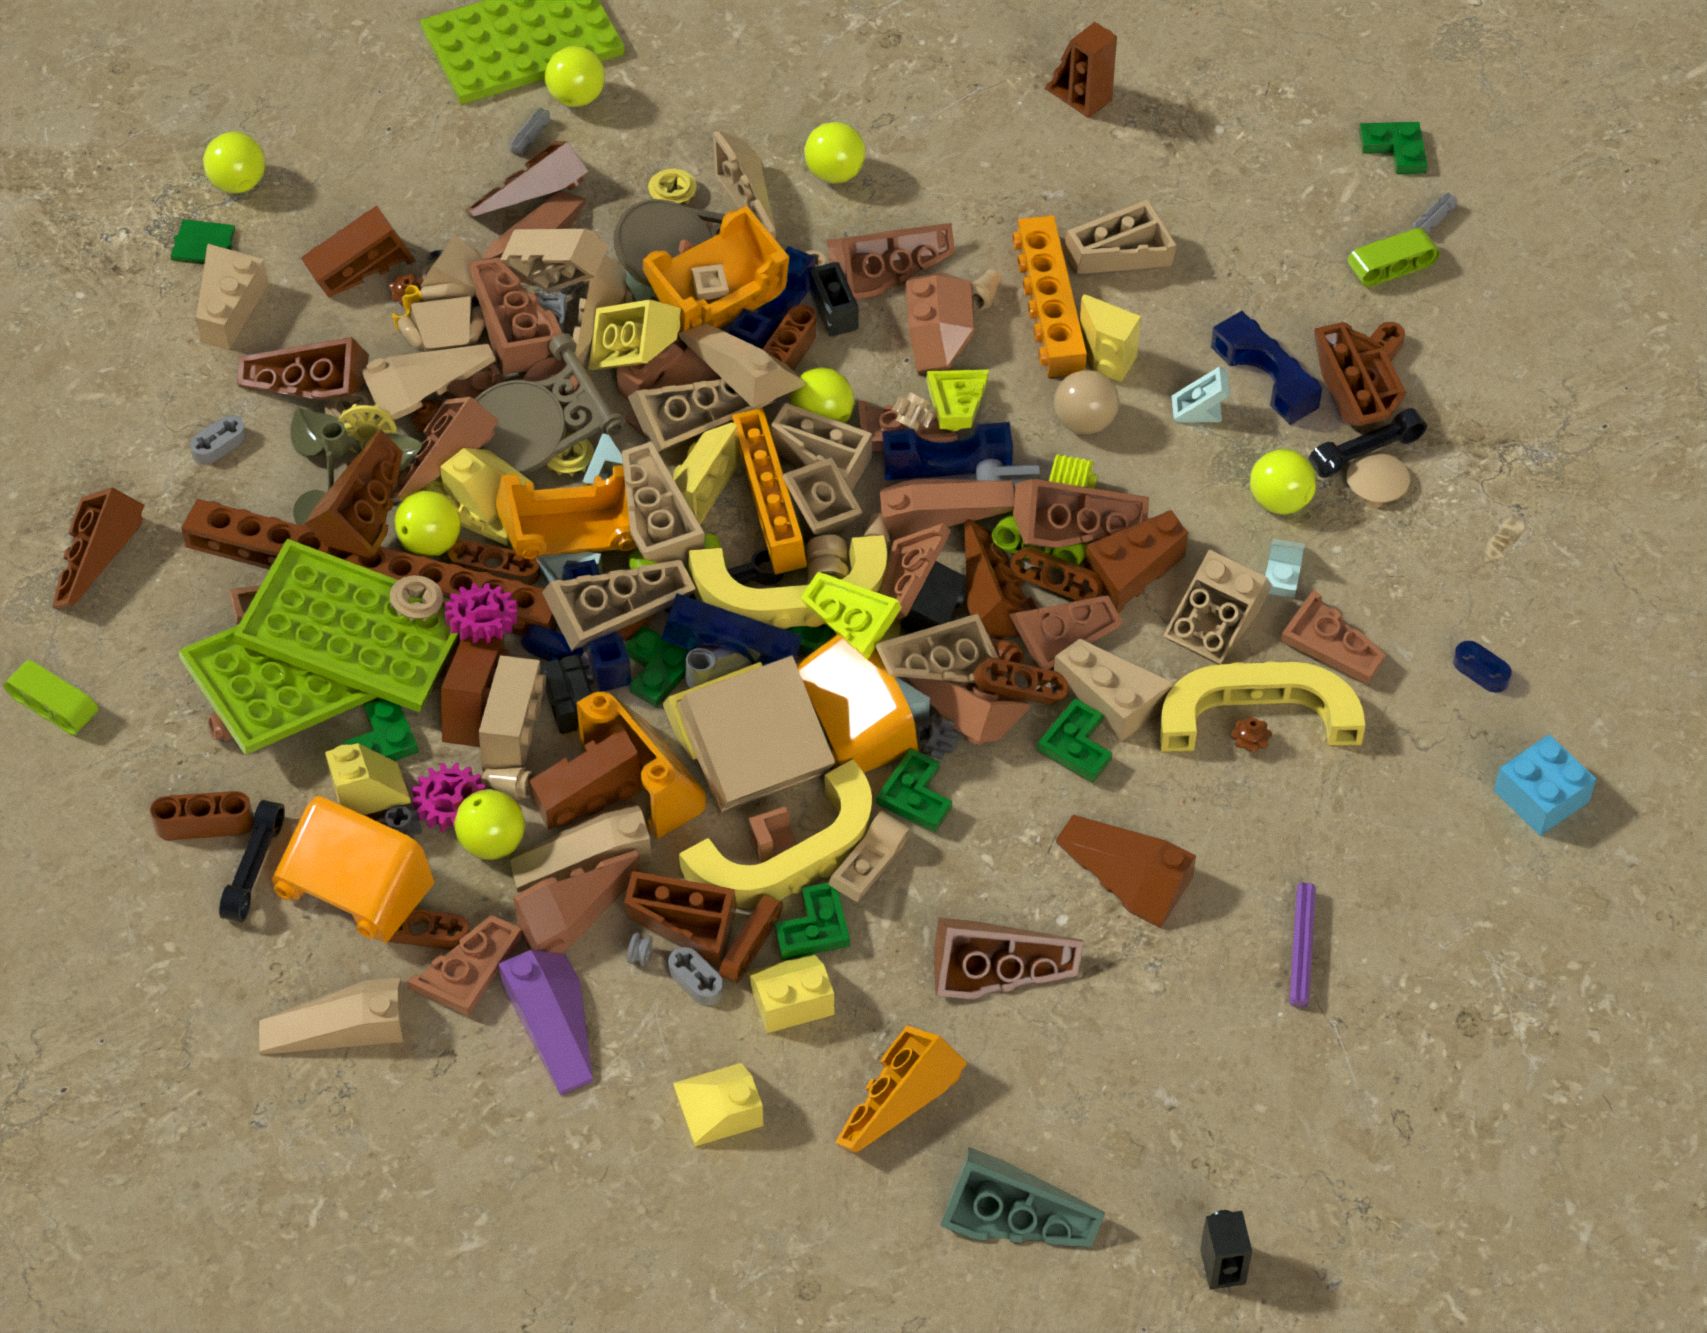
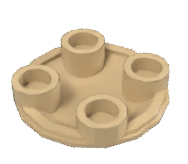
M1367 453L1351 462L1346 473V482L1352 492L1361 499H1364L1367 506L1378 508L1383 503L1398 500L1408 492L1410 473L1405 464L1394 456L1385 453Z

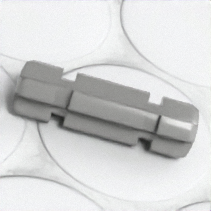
M536 109L532 117L528 119L509 143L512 153L521 156L529 148L528 146L534 142L543 128L550 122L551 118L548 110Z
M1444 193L1438 199L1439 201L1432 204L1421 215L1422 217H1419L1413 223L1412 229L1423 228L1428 234L1431 231L1430 229H1434L1447 216V213H1450L1456 207L1457 198L1450 193Z

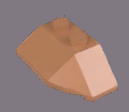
M944 272L912 277L906 281L908 326L918 375L927 374V371L949 370L954 363V359L962 352L975 333L972 284L968 280Z

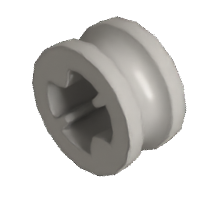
M635 932L630 941L627 962L633 964L635 961H639L641 966L646 967L652 952L653 937L647 935L646 938H642L640 933Z

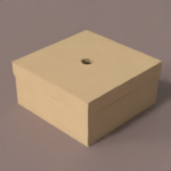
M793 655L686 693L682 700L676 704L719 814L825 776L826 773L831 771L830 768L835 763Z

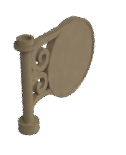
M662 199L638 202L623 213L615 228L613 240L617 258L632 277L652 288L642 269L643 259L656 250H666L674 258L680 254L678 248L681 240L686 239L692 245L697 246L716 236V233H720L722 219L726 214L685 207L676 202ZM749 208L758 218V216L755 214V211L752 208ZM703 221H708V222H713V223H718V224L713 225V226L711 227L710 231H709V229L707 228V226L705 225V223H704ZM755 310L747 313L744 316L752 315Z
M568 333L557 335L549 343V349L554 357L558 360L564 359L567 364L560 373L549 379L537 382L525 380L502 382L483 391L475 399L499 420L493 429L495 434L492 439L478 449L492 451L522 475H527L540 469L553 457L600 430L609 436L617 435L624 429V417L620 413L613 414L574 352L577 345ZM572 375L575 376L580 384L576 392H574L573 383L569 380ZM565 388L568 396L560 395V391ZM560 404L566 406L565 409H564V411H563V409H562V407H561ZM583 410H587L592 414V419L588 425H586L588 418ZM578 411L580 418L577 420L572 419L574 412ZM566 424L571 429H580L564 439Z

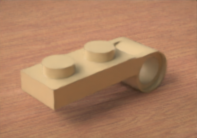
M884 811L879 812L871 823L866 836L833 873L828 885L858 903L901 851L911 834L912 828Z

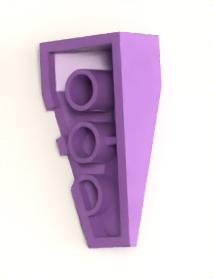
M529 950L499 963L502 987L560 1096L593 1082L581 984L566 954Z

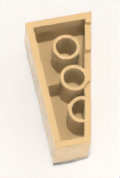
M723 379L694 382L679 386H665L650 390H636L628 397L647 442L652 441L658 453L699 437L705 431L733 422V414L760 408L766 409L775 402L773 399L753 408Z
M675 560L640 566L637 569L624 571L620 569L610 571L607 574L585 575L562 581V579L550 581L542 591V594L571 651L686 600L696 588L682 561Z

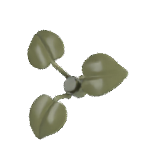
M299 407L296 409L291 424L293 447L298 454L305 457H316L325 449L329 490L334 484L333 458L345 456L350 447H353L358 454L362 448L356 443L354 437H348L344 424L338 421L336 417L325 413L311 412ZM387 434L403 451L399 474L408 469L409 464L415 461V456L420 454L423 445L420 441L408 436ZM311 490L302 494L297 499L293 508V516L297 525H306V520L326 494L325 492Z

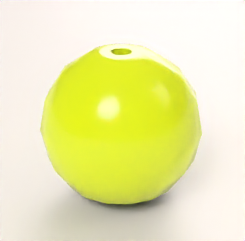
M567 46L554 53L545 68V84L549 94L553 99L568 107H584L596 100L605 85V70L600 58L589 49L580 46Z
M841 122L823 123L815 128L807 139L804 147L805 163L810 172L821 181L832 184L847 182L857 176L866 158L865 142L860 133L849 124Z
M232 131L217 136L208 144L203 157V167L206 177L217 189L230 194H240L254 188L261 181L266 167V160L263 149L253 137L238 131Z
M822 367L806 371L799 376L805 381V385L803 388L790 393V405L844 424L849 420L855 401L853 389L846 377L833 369Z
M1284 448L1273 450L1263 455L1253 466L1250 474V489L1256 502L1265 510L1280 515L1296 513L1312 500L1316 491V473L1310 461L1300 453Z
M420 491L408 496L399 505L394 517V531L400 545L413 555L435 557L445 553L456 543L461 531V518L455 504L443 494L435 491Z
M492 789L480 790L464 799L458 808L454 821L458 843L471 856L489 861L499 860L515 851L521 843L526 827L521 806L507 793Z

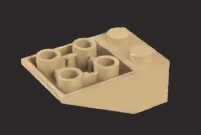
M1209 549L1163 637L1213 662L1223 664L1257 616L1272 588V584L1266 576Z

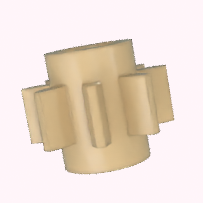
M911 392L907 399L899 396L892 409L898 413L895 421L916 432L920 425L928 428L934 416L928 410L931 403Z

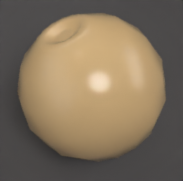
M1081 370L1072 373L1060 382L1055 392L1054 407L1056 416L1065 428L1076 434L1091 435L1101 432L1114 421L1118 413L1119 396L1117 388L1107 376L1098 371Z

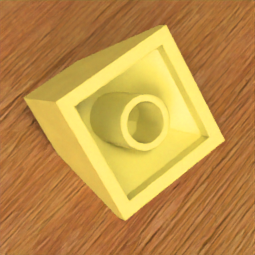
M463 448L440 466L443 491L488 525L498 518L495 501L502 475L518 474L520 483L523 486L525 482H532L488 449Z
M742 1063L673 1083L694 1146L764 1126L761 1099L752 1075Z

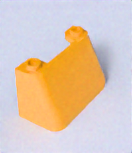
M746 205L738 210L729 211L723 217L718 235L674 258L666 250L653 251L643 259L642 269L659 301L681 308L680 329L678 331L680 336V332L703 323L719 329L778 297L786 287L789 256ZM722 264L729 289L728 295L722 298L697 300L691 278L692 268Z
M623 465L613 466V475L608 479L602 481L601 476H595L592 486L534 490L532 482H525L523 486L520 483L518 474L502 475L495 504L498 517L515 553L525 559H535L539 556L618 549L629 551L636 548L637 545L630 534Z
M836 635L796 664L813 708L829 740L830 751L835 761L831 767L832 770L854 759L863 773L904 758L910 748L919 752L915 723L910 707L895 677L889 676L877 648L874 649L869 659L866 660L844 639Z
M595 692L576 702L581 749L584 752L587 751L584 745L592 740L597 745L613 735L612 728L621 723L638 752L642 784L650 793L652 817L647 821V827L657 840L697 817L705 810L707 803L706 792L703 786L646 719L606 692Z
M315 796L305 808L272 877L273 889L281 898L288 901L290 899L299 900L304 892L352 914L357 924L356 929L362 936L367 939L375 938L386 944L435 883L425 852L413 838L321 796Z

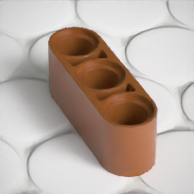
M797 305L790 309L762 350L782 361L794 371L816 338V313L814 309L807 305Z
M240 791L163 796L156 799L150 807L156 834L164 840L239 836L248 833L254 824L249 797Z

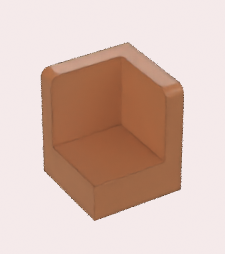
M786 806L748 818L749 837L760 863L766 862L798 844L790 827V812Z

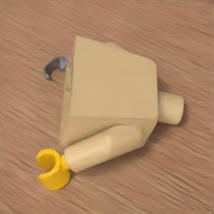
M454 235L444 250L439 249L429 253V260L438 256L439 258L422 282L421 290L415 285H409L405 289V295L402 297L404 308L411 310V303H419L421 299L427 302L468 296L472 300L474 296L477 297L468 265L469 262L485 259L480 256L475 248L469 247L459 237Z
M470 296L411 303V314L408 309H405L406 314L403 316H397L395 312L392 313L395 329L402 333L416 351L420 352L472 346L478 342L485 327L479 301L472 302L471 304Z

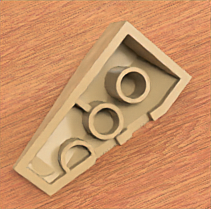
M721 131L714 132L716 177L738 208L746 205L752 208L759 221L776 240V230L762 172L763 162L761 156L757 151L753 152L746 141Z
M604 255L595 277L584 281L586 284L585 299L580 298L578 326H575L573 340L577 345L574 353L585 370L589 366L596 308L635 301V297L626 283L627 271L607 255Z
M703 323L680 332L679 338L753 408L803 388L805 385V381L782 361L764 350L712 325Z
M489 344L390 356L386 359L378 358L368 363L366 368L361 370L375 403L379 405L380 409L390 411V416L396 420L422 407L421 400L428 395L436 393V395L440 396L448 391L446 387L454 379L465 380L496 361Z
M652 441L623 450L622 462L630 534L643 558L657 563L681 560L684 565L688 564L689 550L704 549V531Z
M978 614L875 645L889 676L976 683L974 679L976 667L988 658L999 659ZM988 669L986 673L991 675V669Z
M636 802L602 809L509 861L516 889L519 892L551 877H555L557 881L570 878L572 870L582 868L584 872L594 870L601 861L634 850L640 855V864L652 861L650 837L642 810Z
M399 977L365 980L259 1020L260 1055L403 1042L401 979Z

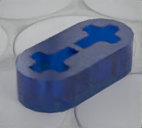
M531 625L521 638V644L525 650L546 661L556 659L560 661L564 657L576 654L582 658L584 653L582 647L571 651L563 635L538 625Z
M1463 641L1457 645L1453 664L1459 672L1490 692L1498 693L1507 689L1512 670L1504 660L1474 641ZM1470 655L1475 657V659L1469 658L1468 660L1463 658V656L1469 657ZM1497 673L1501 675V677H1500V676H1496L1495 678L1490 677V674L1493 675V676L1496 675Z

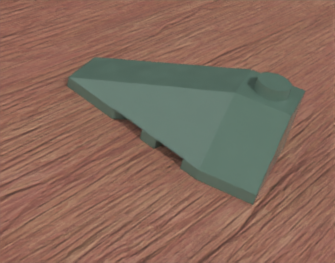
M968 1147L956 1175L940 1226L976 1240L999 1238L1010 1239V1242L1030 1240L1045 1241L1047 1244L1091 1247L1105 1212L1004 1160Z

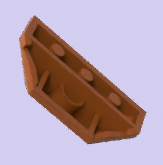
M1345 322L1315 328L1314 335L1321 374L1343 421L1361 426L1389 419L1406 397V391L1384 346L1365 334L1353 330L1352 326Z

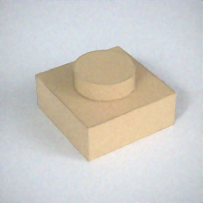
M722 264L692 268L691 278L697 300L722 298L728 295L729 289Z

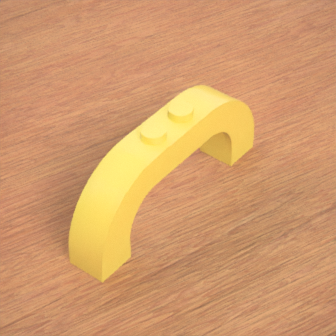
M884 535L854 537L851 539L849 551L851 572L842 579L843 581L877 593L880 592L887 562V548ZM722 548L689 550L687 572L696 588L693 594L702 607L717 619L745 629L775 628L783 630L789 627H817L826 624L801 599L809 585L763 589L746 587L729 575L725 567Z
M1268 661L1265 663L1245 664L1235 662L1197 669L1181 678L1171 688L1162 708L1159 732L1161 752L1194 751L1197 735L1196 718L1203 711L1221 705L1296 703L1307 706L1322 718L1326 727L1328 746L1362 745L1366 724L1363 708L1356 693L1343 679L1329 670L1301 662Z
M854 759L826 773L825 794L838 810V818L828 828L768 861L757 865L733 863L722 856L711 840L707 838L679 853L681 874L687 881L734 889L737 908H756L764 895L781 900L793 893L802 892V887L808 886L821 877L831 876L866 836L872 823V794L865 774Z

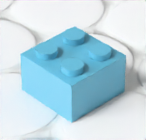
M1548 734L1499 768L1493 791L1541 836L1590 802L1596 778Z

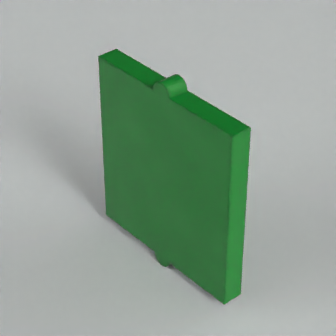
M183 219L178 235L174 236L175 244L170 255L171 260L204 264L208 244L231 250L235 225Z

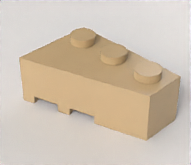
M1147 199L1067 230L1063 252L1076 274L1171 267L1177 245Z
M514 229L500 261L546 292L551 293L595 277L609 245L600 240V236L597 233L587 229Z
M211 244L207 245L196 312L201 342L230 350L269 284L264 259Z
M784 403L771 425V434L776 453L798 469L832 457L851 492L872 458V433Z
M1078 639L1055 656L1054 671L1062 674L1067 680L1068 693L1074 699L1076 698L1103 714L1102 724L1121 742L1162 712L1165 698L1173 687V682L1082 639Z
M500 655L479 729L483 774L487 768L506 769L526 766L534 720H537L539 712L538 698L539 694H544L546 675L541 674L540 660Z

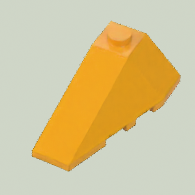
M906 1025L883 1055L880 1063L884 1068L878 1079H870L865 1088L869 1092L866 1101L853 1109L835 1142L839 1147L853 1153L859 1152L944 1093L959 1080L961 1071L967 1065V1062L941 1036Z

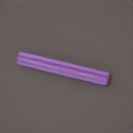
M1304 882L1298 884L1296 891L1290 1004L1294 1007H1306L1309 1004L1316 887L1312 883L1307 884Z

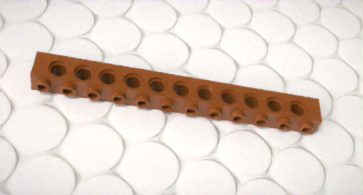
M196 499L181 527L186 548L269 570L285 541L290 539L397 580L413 575L429 578L440 587L443 597L450 599L451 593L459 595L460 587L470 590L472 583H476L478 588H483L485 583H489L490 589L493 590L501 586L502 594L510 592L512 600L517 602V624H512V634L550 643L558 627V623L542 594L545 588L527 585L518 580L496 577L488 572H477L457 564H446L426 556H416L404 553L396 548L389 549L381 546L374 556L370 558L326 546L306 525L285 522L277 517L262 516L246 509L224 506L215 501L209 502Z

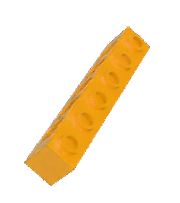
M1050 215L1018 219L1017 232L1012 233L1014 250H1019L1020 255L1017 256L1019 273L1025 274V277H1023L1024 295L1030 296L1028 301L1029 318L1035 319L1036 324H1033L1034 340L1041 344V347L1038 348L1040 366H1046L1048 378L1069 376L1072 373L1085 370L1087 353L1055 217Z
M760 408L733 414V423L737 424L739 453L774 572L779 574L805 568L807 563L803 538L787 485L782 478L783 472L764 410Z

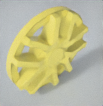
M354 404L352 408L344 410L338 419L342 423L345 420L348 422L344 424L346 432H351L347 434L348 437H354L355 440H359L362 449L364 448V442L368 443L380 429L385 433L397 434V426L394 419L390 416V411L380 409L377 404L374 406H358ZM375 414L380 416L377 419L373 418ZM353 447L349 448V450L356 452Z

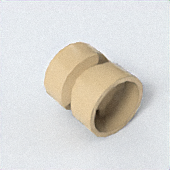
M831 534L820 535L807 543L808 585L817 572L841 580L849 574L848 544L843 538Z

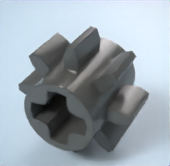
M932 715L931 721L922 722L916 734L917 742L922 745L920 752L939 759H943L944 753H951L958 743V733L955 729H952L954 721Z
M405 805L386 809L385 818H378L379 823L406 834L413 839L415 834L422 833L421 823L418 822V811L412 810L410 812Z

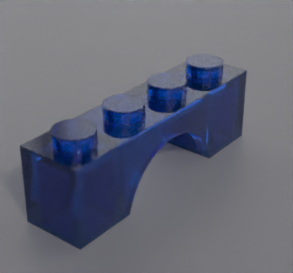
M788 246L785 252L789 256L787 283L783 292L772 301L753 311L743 308L728 328L729 334L763 349L789 310L799 305L810 290V269L815 267V256Z
M1240 311L1213 327L1211 348L1230 367L1236 365L1255 366L1264 370L1272 377L1275 383L1272 389L1270 406L1289 425L1319 409L1322 387L1318 380L1307 374L1295 358H1291L1275 339L1270 338L1260 328L1257 321L1251 319L1243 311Z
M1010 422L977 424L976 428L966 437L948 443L927 441L921 438L914 429L882 431V461L885 480L976 474L977 464L985 459H997L1004 465H1012L1013 441Z
M595 559L563 567L564 581L576 579L579 576L600 575ZM616 631L584 645L599 692L627 686L632 682L630 660L622 636H618Z
M676 593L661 637L662 640L691 650L703 645L726 647L745 656L752 665L761 662L762 666L792 655L794 660H796L803 638L802 635Z

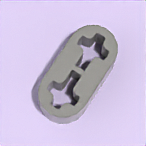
M226 416L196 434L190 441L193 459L199 464H211L241 445L246 438L243 421L236 416Z
M680 947L673 950L668 959L669 974L672 979L697 1003L705 1006L717 1003L723 995V982L719 973L692 948ZM681 961L684 964L690 962L692 973L685 966L678 968V962ZM701 982L706 986L713 984L714 990L710 991L706 988L701 991Z

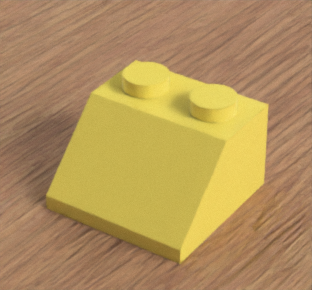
M1084 294L1081 299L1080 327L1088 362L1092 370L1122 382L1137 358L1141 316Z
M359 743L340 745L333 750L325 751L333 788L340 805L359 814L367 815L390 809L394 806L411 803L397 762Z
M814 953L746 972L767 1033L835 1015L832 985L824 964Z

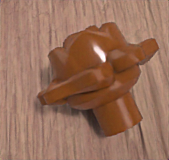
M414 273L396 275L395 282L389 284V288L392 291V301H399V304L403 306L402 297L405 295V289L409 285H415L421 290V284L424 280L416 278Z
M426 400L422 402V407L414 411L415 415L411 417V422L416 425L419 433H423L429 421L442 405L440 400H436L434 403L432 400Z
M1247 717L1245 721H1236V728L1231 732V738L1236 740V747L1244 748L1253 753L1259 748H1267V741L1272 737V732L1267 729L1268 724L1265 721H1259L1253 717Z

